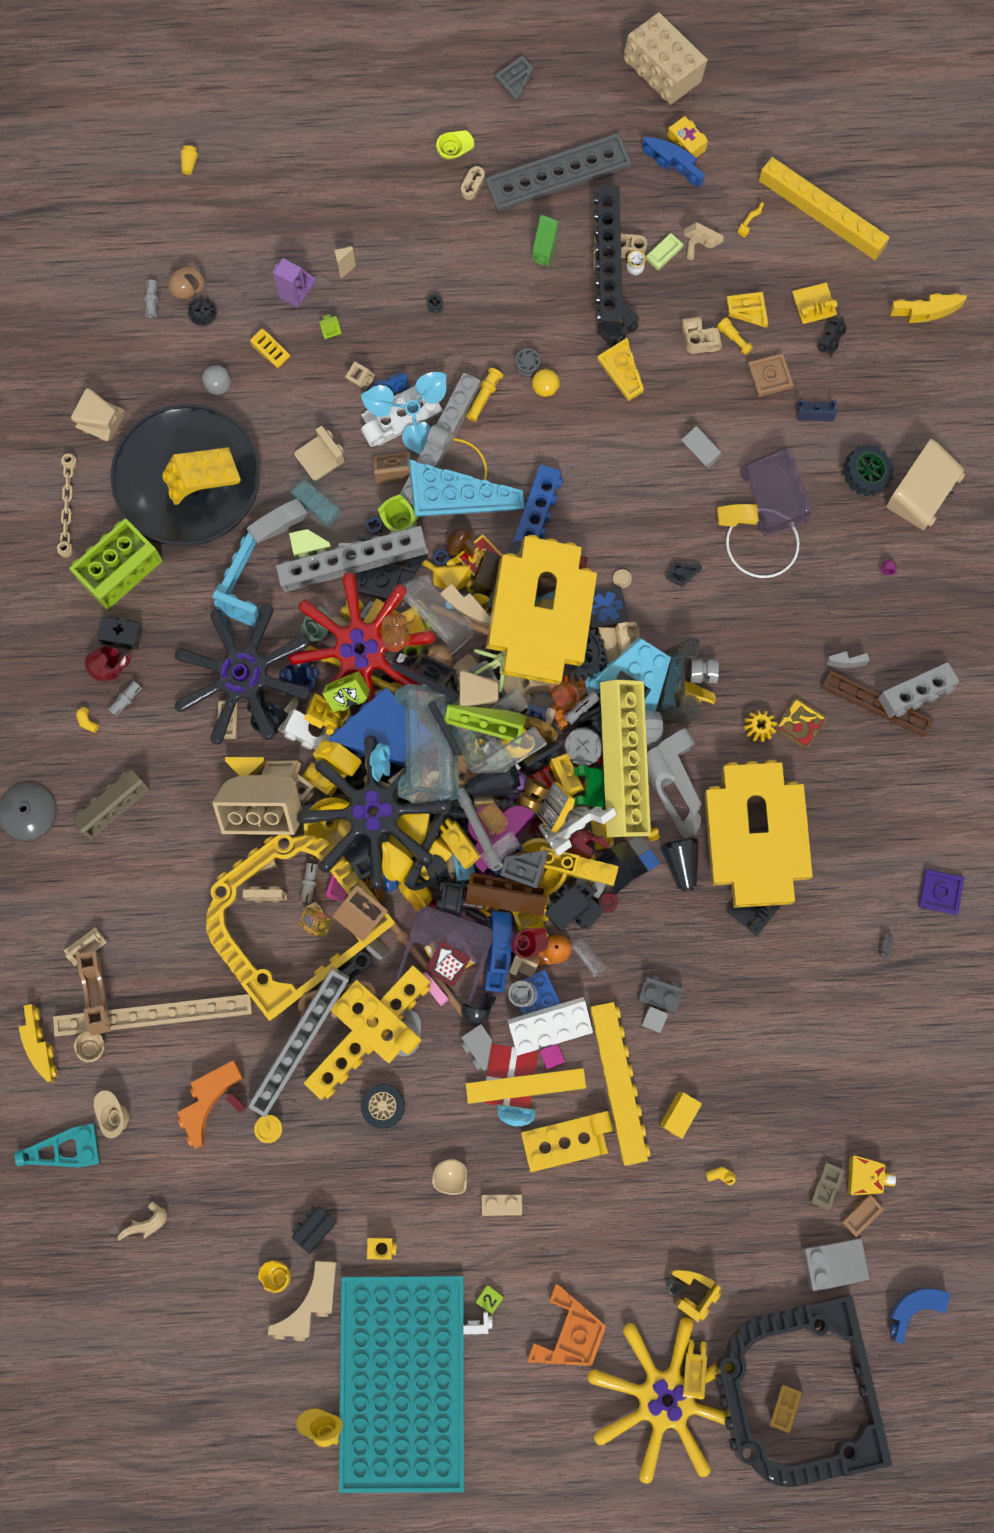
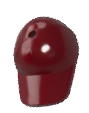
M526 928L516 932L510 939L512 952L521 959L531 958L548 947V937L545 928Z

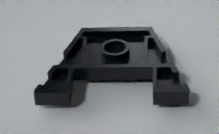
M361 536L357 537V541L371 540ZM373 550L368 551L366 555H371ZM428 554L407 559L405 566L391 563L358 572L359 594L387 600L396 585L402 584L405 587L408 585L426 560Z

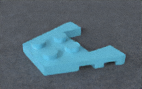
M639 637L622 651L616 660L607 664V667L601 673L598 672L594 678L600 682L616 679L620 671H623L637 681H644V685L648 687L644 694L645 709L656 711L671 657Z

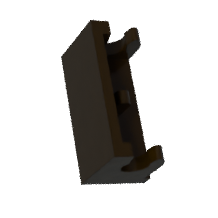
M488 550L484 553L476 569L470 589L485 595L493 591L497 580L500 556Z

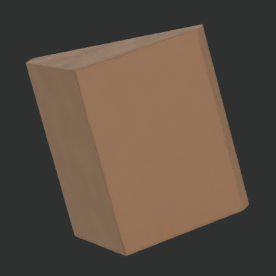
M410 452L373 456L376 484L408 480L410 476Z

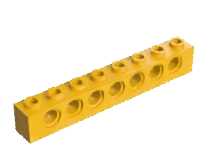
M412 966L380 1001L402 1020L404 1018L402 1014L407 1009L410 1011L418 1003L416 999L420 995L424 996L431 989L429 985L432 982L415 966ZM409 984L415 986V993L411 996L405 992ZM395 999H399L402 1003L399 1010L392 1008V1002ZM376 1016L369 1017L368 1025L372 1028L378 1025V1018ZM388 1029L383 1031V1039L389 1035L390 1031ZM351 1031L304 1084L320 1100H323L325 1097L329 1099L336 1092L334 1089L338 1083L342 1085L349 1078V1071L352 1068L356 1070L363 1062L361 1058L366 1053L370 1055L374 1050L356 1033ZM354 1043H358L361 1047L358 1054H354L351 1050ZM342 1057L347 1061V1066L344 1069L338 1066V1060ZM327 1072L333 1075V1081L330 1084L324 1080V1075Z

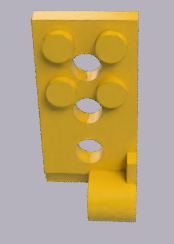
M358 980L351 985L330 1010L389 1064L401 1050L409 1055L422 1041L409 1026ZM360 1002L363 1004L364 1010L361 1014H356L353 1011L355 1003ZM371 1016L378 1018V1025L374 1028L368 1025V1019ZM386 1029H390L393 1032V1038L390 1041H385L382 1037V1033Z
M609 1111L521 1132L530 1172L607 1154L608 1151L603 1133L613 1131ZM585 1132L589 1135L590 1140L587 1144L579 1142L578 1136L580 1133ZM567 1137L570 1140V1146L567 1149H562L559 1146L560 1138ZM542 1142H548L551 1145L549 1153L543 1154L539 1150Z

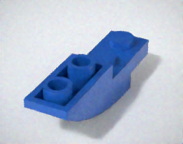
M652 137L643 138L641 149L647 156H651L660 167H664L668 171L673 166L674 170L685 176L690 184L695 185L697 188L703 185L705 174L695 166L696 157L673 143Z
M491 912L486 948L488 950L483 986L485 991L504 992L506 974H509L511 960V913Z

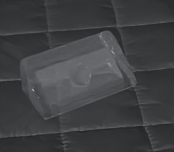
M510 831L492 846L502 861L516 850L520 844L514 833ZM483 852L481 854V859L486 864V866L489 869H491L485 857V852Z
M584 938L572 944L573 950L594 977L606 969V966Z

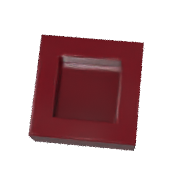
M230 1093L225 1098L239 1113H243L247 1109L235 1094Z

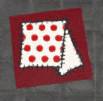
M441 941L427 964L425 971L454 987L471 957Z

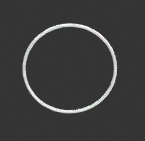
M757 508V511H768L781 516L792 527L796 536L797 547L790 564L780 572L771 575H757L744 570L736 563L730 552L729 536L733 526H730L726 537L727 552L734 565L742 572L757 578L775 577L788 570L795 562L799 552V536L795 526L786 516L772 509Z

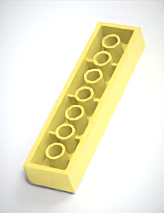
M611 680L600 682L606 811H608L609 807L614 808L617 814L606 822L607 837L651 836L644 681Z

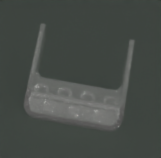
M516 688L487 708L519 713L528 707L529 702L520 690ZM458 727L455 730V736L466 767L471 773L506 772L509 768L547 744L535 727L530 728L506 745L503 738Z

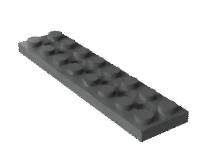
M617 133L487 177L485 182L497 212L627 169L631 167V161L621 137ZM611 153L613 157L608 159L604 157V154ZM593 158L596 160V163L589 164L587 160ZM572 164H577L580 166V168L577 170H573L570 166ZM561 170L563 174L555 175L554 171ZM543 175L547 179L544 181H539L537 177ZM522 181H528L530 185L527 187H523L520 185V183ZM509 186L513 188V191L508 193L503 189Z

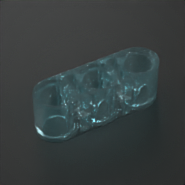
M301 479L289 492L294 499L299 500L307 511L327 527L341 515L340 510L304 479Z

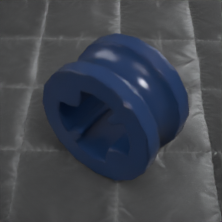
M377 517L369 518L366 522L367 531L372 535L380 534L383 530L382 521ZM375 522H377L379 528L375 527V529L372 530L370 524L373 525Z
M437 550L433 555L434 565L437 567L447 566V562L450 560L449 554L445 550ZM440 555H443V558L446 557L443 563H440V560L437 561Z

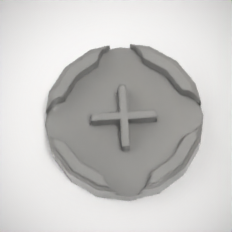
M587 727L577 728L567 736L565 752L573 763L589 766L602 755L603 742L599 734L593 729Z

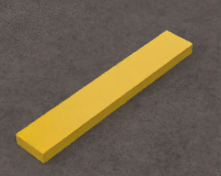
M584 1068L466 1083L468 1104L586 1089Z

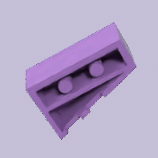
M284 258L273 269L280 299L299 308L317 279L301 267Z

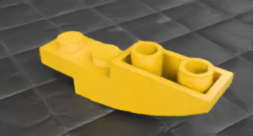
M935 293L930 295L927 301H906L901 299L893 301L890 308V316H908V323L931 321L957 311L963 306L967 297L957 293L951 295Z
M541 846L540 851H549L545 869L591 882L614 886L618 866L583 858L567 852H563L558 856L553 849Z
M25 1005L26 1025L19 1027L24 1049L38 1073L47 1082L54 1083L56 1082L55 1077L58 1076L57 1067L53 1065L52 1060L55 1052L50 1043L42 1042L44 1033L43 1029L39 1027L38 1021L41 1019L40 1010L35 1005Z

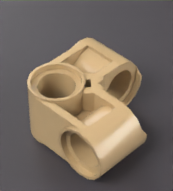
M701 317L681 319L682 334L684 335L686 350L689 353L716 352L722 348L718 328L702 330Z

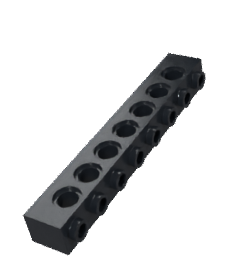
M598 186L597 193H594V205H597V210H594V221H598V226L594 228V236L598 238V243H595V254H598V260H595V271H599V277H596V288H599V293H596V305H600V310L596 312V320L600 322V329L622 328L620 186ZM610 272L612 275H606L605 273ZM606 289H611L612 292H607V291H605V290H606ZM606 306H612L613 309H607Z

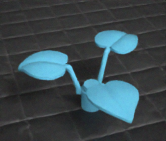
M431 372L421 376L415 384V390L421 396L417 401L410 400L406 404L392 403L394 395L387 386L378 385L362 393L361 398L364 406L375 416H388L392 406L404 408L406 414L413 417V425H409L404 429L402 440L408 449L421 455L427 443V436L431 427L426 422L416 423V414L420 411L419 403L423 398L430 404L438 403L444 398L446 393V374Z

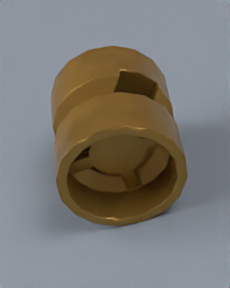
M528 778L524 786L525 792H521L516 803L538 814L543 805L542 800L546 799L551 789L535 779Z

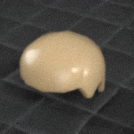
M84 1031L78 1035L74 1042L76 1056L81 1061L94 1062L101 1058L104 1052L105 1045L100 1034L91 1036L88 1031Z

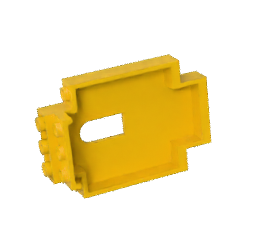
M528 535L522 540L521 549L517 555L507 553L506 555L503 554L500 558L486 648L505 652L502 675L558 685L562 681L564 663L581 666L584 663L597 573L592 572L588 568L579 569L582 547H578L575 543L571 542L563 544L558 543L555 539L543 540L539 539L536 535ZM543 572H550L556 578L552 610L534 606L538 578Z
M768 760L764 764H757V761L746 762V765H738L737 762L727 763L722 768L720 786L709 787V790H706L704 793L712 886L732 884L733 908L793 904L795 902L793 881L810 880L813 877L804 784L798 785V782H788L784 785L782 763H777L776 760ZM757 795L765 800L768 833L749 834L747 801L751 796Z

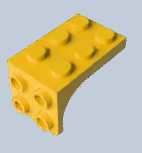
M229 447L174 454L163 472V480L167 483L169 497L175 505L180 504L185 496L194 491L239 484L241 481Z

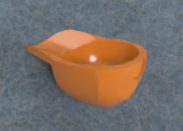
M562 934L548 936L547 949L533 957L540 959L539 966L564 962L572 953L570 940Z

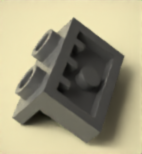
M650 975V978L646 977L638 1001L676 1013L684 989L680 988V984L671 981L667 984L661 982V978Z

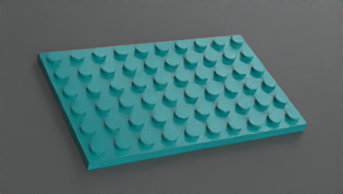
M464 1276L341 1277L340 1419L343 1422V1428L340 1432L339 1493L464 1492Z

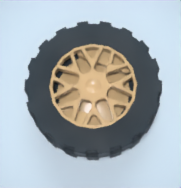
M388 1084L374 1085L362 1097L361 1113L365 1121L371 1126L380 1129L390 1128L402 1119L405 1112V1102L402 1094L395 1087Z

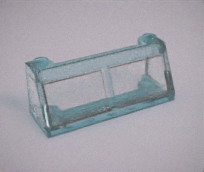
M407 684L395 690V702L398 705L405 706L407 774L398 782V796L414 803L455 800L460 797L458 755H454L428 706V703L435 701L445 720L448 704L455 705V700L438 691H433L427 686ZM447 724L457 742L456 726Z

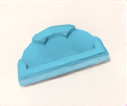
M497 1105L498 1117L506 1124L512 1126L530 1124L536 1116L537 1110Z

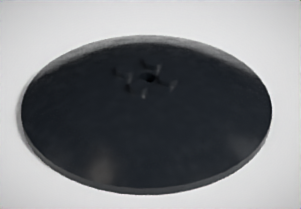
M173 405L148 414L133 425L124 435L112 461L111 489L116 505L123 517L142 535L166 545L196 546L224 536L245 518L259 490L260 462L251 438L244 428L230 416L203 405ZM229 447L241 479L239 484L197 490L185 496L180 504L175 505L169 497L167 483L163 480V472L173 455Z

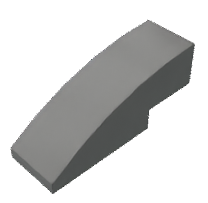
M295 499L258 519L247 530L256 543H260L284 533L290 526L304 521L308 512L299 500Z

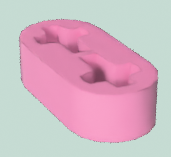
M425 971L423 974L432 982L429 985L431 987L429 992L442 1006L449 999Z

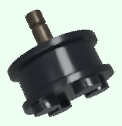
M449 879L441 881L440 897L436 907V918H439L440 922L446 919L453 920L456 924H459L464 907L483 910L481 905L466 903L464 895L465 881H462L461 884L451 883Z

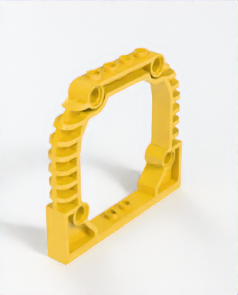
M272 835L263 842L265 845L261 849H253L248 854L249 858L244 862L242 859L232 866L234 869L227 874L225 871L216 878L218 882L211 888L213 899L206 916V929L210 942L269 1021L324 980L332 966L338 969L395 924L389 914L386 913L364 941L355 936L359 940L358 943L341 956L339 953L329 960L331 964L326 968L322 965L315 970V976L299 989L294 984L275 981L270 970H258L233 939L226 926V909L236 901L238 887L276 858L286 860L300 852H305L322 860L335 846L327 840L316 836L303 835L291 837L289 835H277L274 838ZM283 838L289 840V847L286 849H281L279 846V842ZM342 856L330 872L348 896L356 886H359L379 903L362 880L360 881L345 857ZM224 886L227 893L224 897L220 898L217 895V889ZM261 973H265L268 976L266 984H261L258 981Z

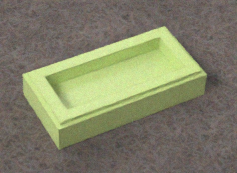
M670 233L646 255L645 259L659 271L683 248L684 244Z

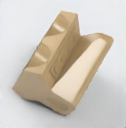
M87 388L77 404L71 420L77 423L75 427L81 429L84 433L95 435L103 441H110L124 418V409L107 403L93 390Z
M636 622L618 623L616 627H598L599 634L601 635L600 639L605 642L602 647L606 649L604 654L607 664L616 660L622 651L640 637L639 627Z
M460 670V676L456 677L458 680L457 691H460V695L457 701L454 700V705L495 709V704L498 701V682L494 681V678H485L465 670Z

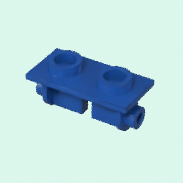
M398 372L389 376L388 381L384 378L370 385L371 388L378 385L387 386L393 394L410 388L407 374L404 372Z

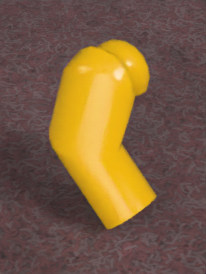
M81 707L76 712L80 727L96 733L99 725L90 721L88 718L89 710L86 707Z

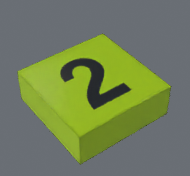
M487 1285L476 1300V1303L490 1314H493L504 1297Z

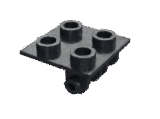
M732 904L727 913L758 936L780 908V905L733 908Z

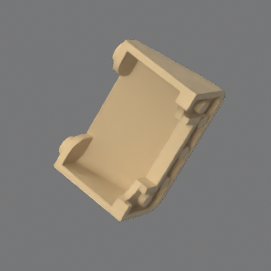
M931 438L894 492L886 508L924 531L927 525L931 527L937 517L934 515L956 482L960 483L966 475L963 472L965 468L938 442Z

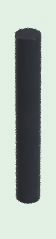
M435 701L428 703L454 755H458L462 751Z

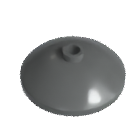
M26 783L15 786L4 795L0 802V824L4 831L13 838L24 841L40 838L51 829L55 822L57 813L55 800L45 788L39 785ZM26 806L27 810L21 812L22 807Z

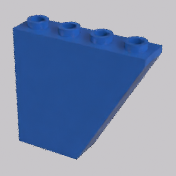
M387 687L384 690L378 691L370 703L363 704L359 709L360 711L355 716H350L345 721L346 724L343 727L335 729L333 735L329 738L331 742L339 743L349 751L365 755L364 739L369 735H373L377 738L378 744L383 743L389 746V762L404 767L409 764L418 752L425 751L435 742L433 736Z

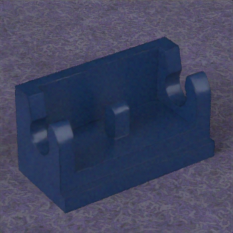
M799 399L797 402V420L834 421L837 414V408H835L837 400H832L831 402H803V399Z

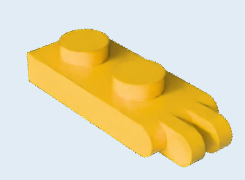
M447 818L445 823L448 828L442 823L440 827L443 832L441 837L461 865L468 869L481 855L457 822L453 823Z

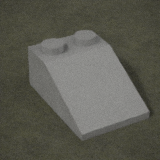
M862 1238L801 1248L808 1286L812 1291L869 1280Z

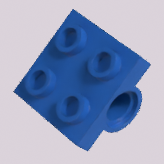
M546 970L522 980L533 983L538 989V999L533 1005L519 1007L522 1015L561 1004Z

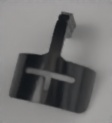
M433 855V862L430 865H424L429 874V879L424 882H417L415 888H408L410 890H421L427 886L433 888L440 884L441 881L449 879L448 869L444 860L438 855Z

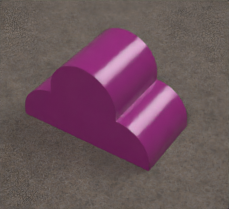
M482 806L475 810L498 856L512 842H515L534 820V813L523 806L511 807L504 813L494 806ZM493 814H495V816H493L491 819H497L499 821L498 824L495 826H492V824H496L497 821L488 820V818L491 817ZM468 822L470 839L481 855L474 863L475 869L478 874L487 875L490 865L470 822Z

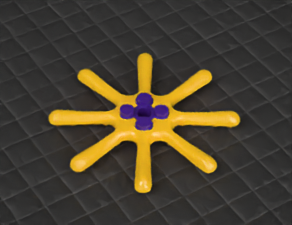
M683 1317L680 1320L671 1363L665 1371H660L655 1367L635 1324L628 1323L624 1326L623 1333L647 1374V1379L643 1384H634L594 1369L588 1373L589 1383L634 1395L640 1402L639 1408L635 1412L595 1432L594 1441L596 1444H606L642 1420H647L652 1424V1435L639 1473V1479L644 1484H649L653 1480L664 1431L669 1428H673L678 1432L697 1474L700 1477L708 1476L711 1468L688 1430L686 1422L688 1417L694 1414L725 1425L724 1417L727 1416L724 1410L701 1405L694 1398L683 1397L684 1377L680 1373V1368L694 1326L693 1320L689 1317ZM730 1361L724 1364V1371L726 1373L732 1370ZM716 1363L706 1369L705 1384L715 1379V1374H717ZM665 1394H670L671 1402L668 1405L662 1404V1397Z

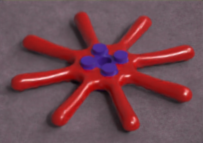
M346 572L342 576L351 622L347 627H341L308 600H302L299 603V610L336 636L337 642L331 648L305 650L288 656L290 664L298 665L332 657L337 658L341 663V668L330 683L344 678L352 672L359 671L370 689L367 700L364 703H370L374 699L375 693L371 673L375 669H381L413 695L420 696L423 693L424 687L422 684L391 669V663L385 658V653L390 648L431 644L435 640V634L430 630L393 638H385L381 634L382 625L407 593L404 585L398 584L394 587L378 615L371 623L363 622L360 617L356 579L352 572ZM359 643L365 646L363 653L358 650Z

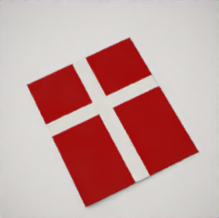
M492 1044L486 1081L535 1075L539 1051H531L517 1056L515 1047ZM532 1096L483 1103L530 1109Z

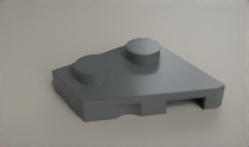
M522 55L495 74V79L516 103L532 76L534 68Z
M549 851L506 856L500 875L538 888Z

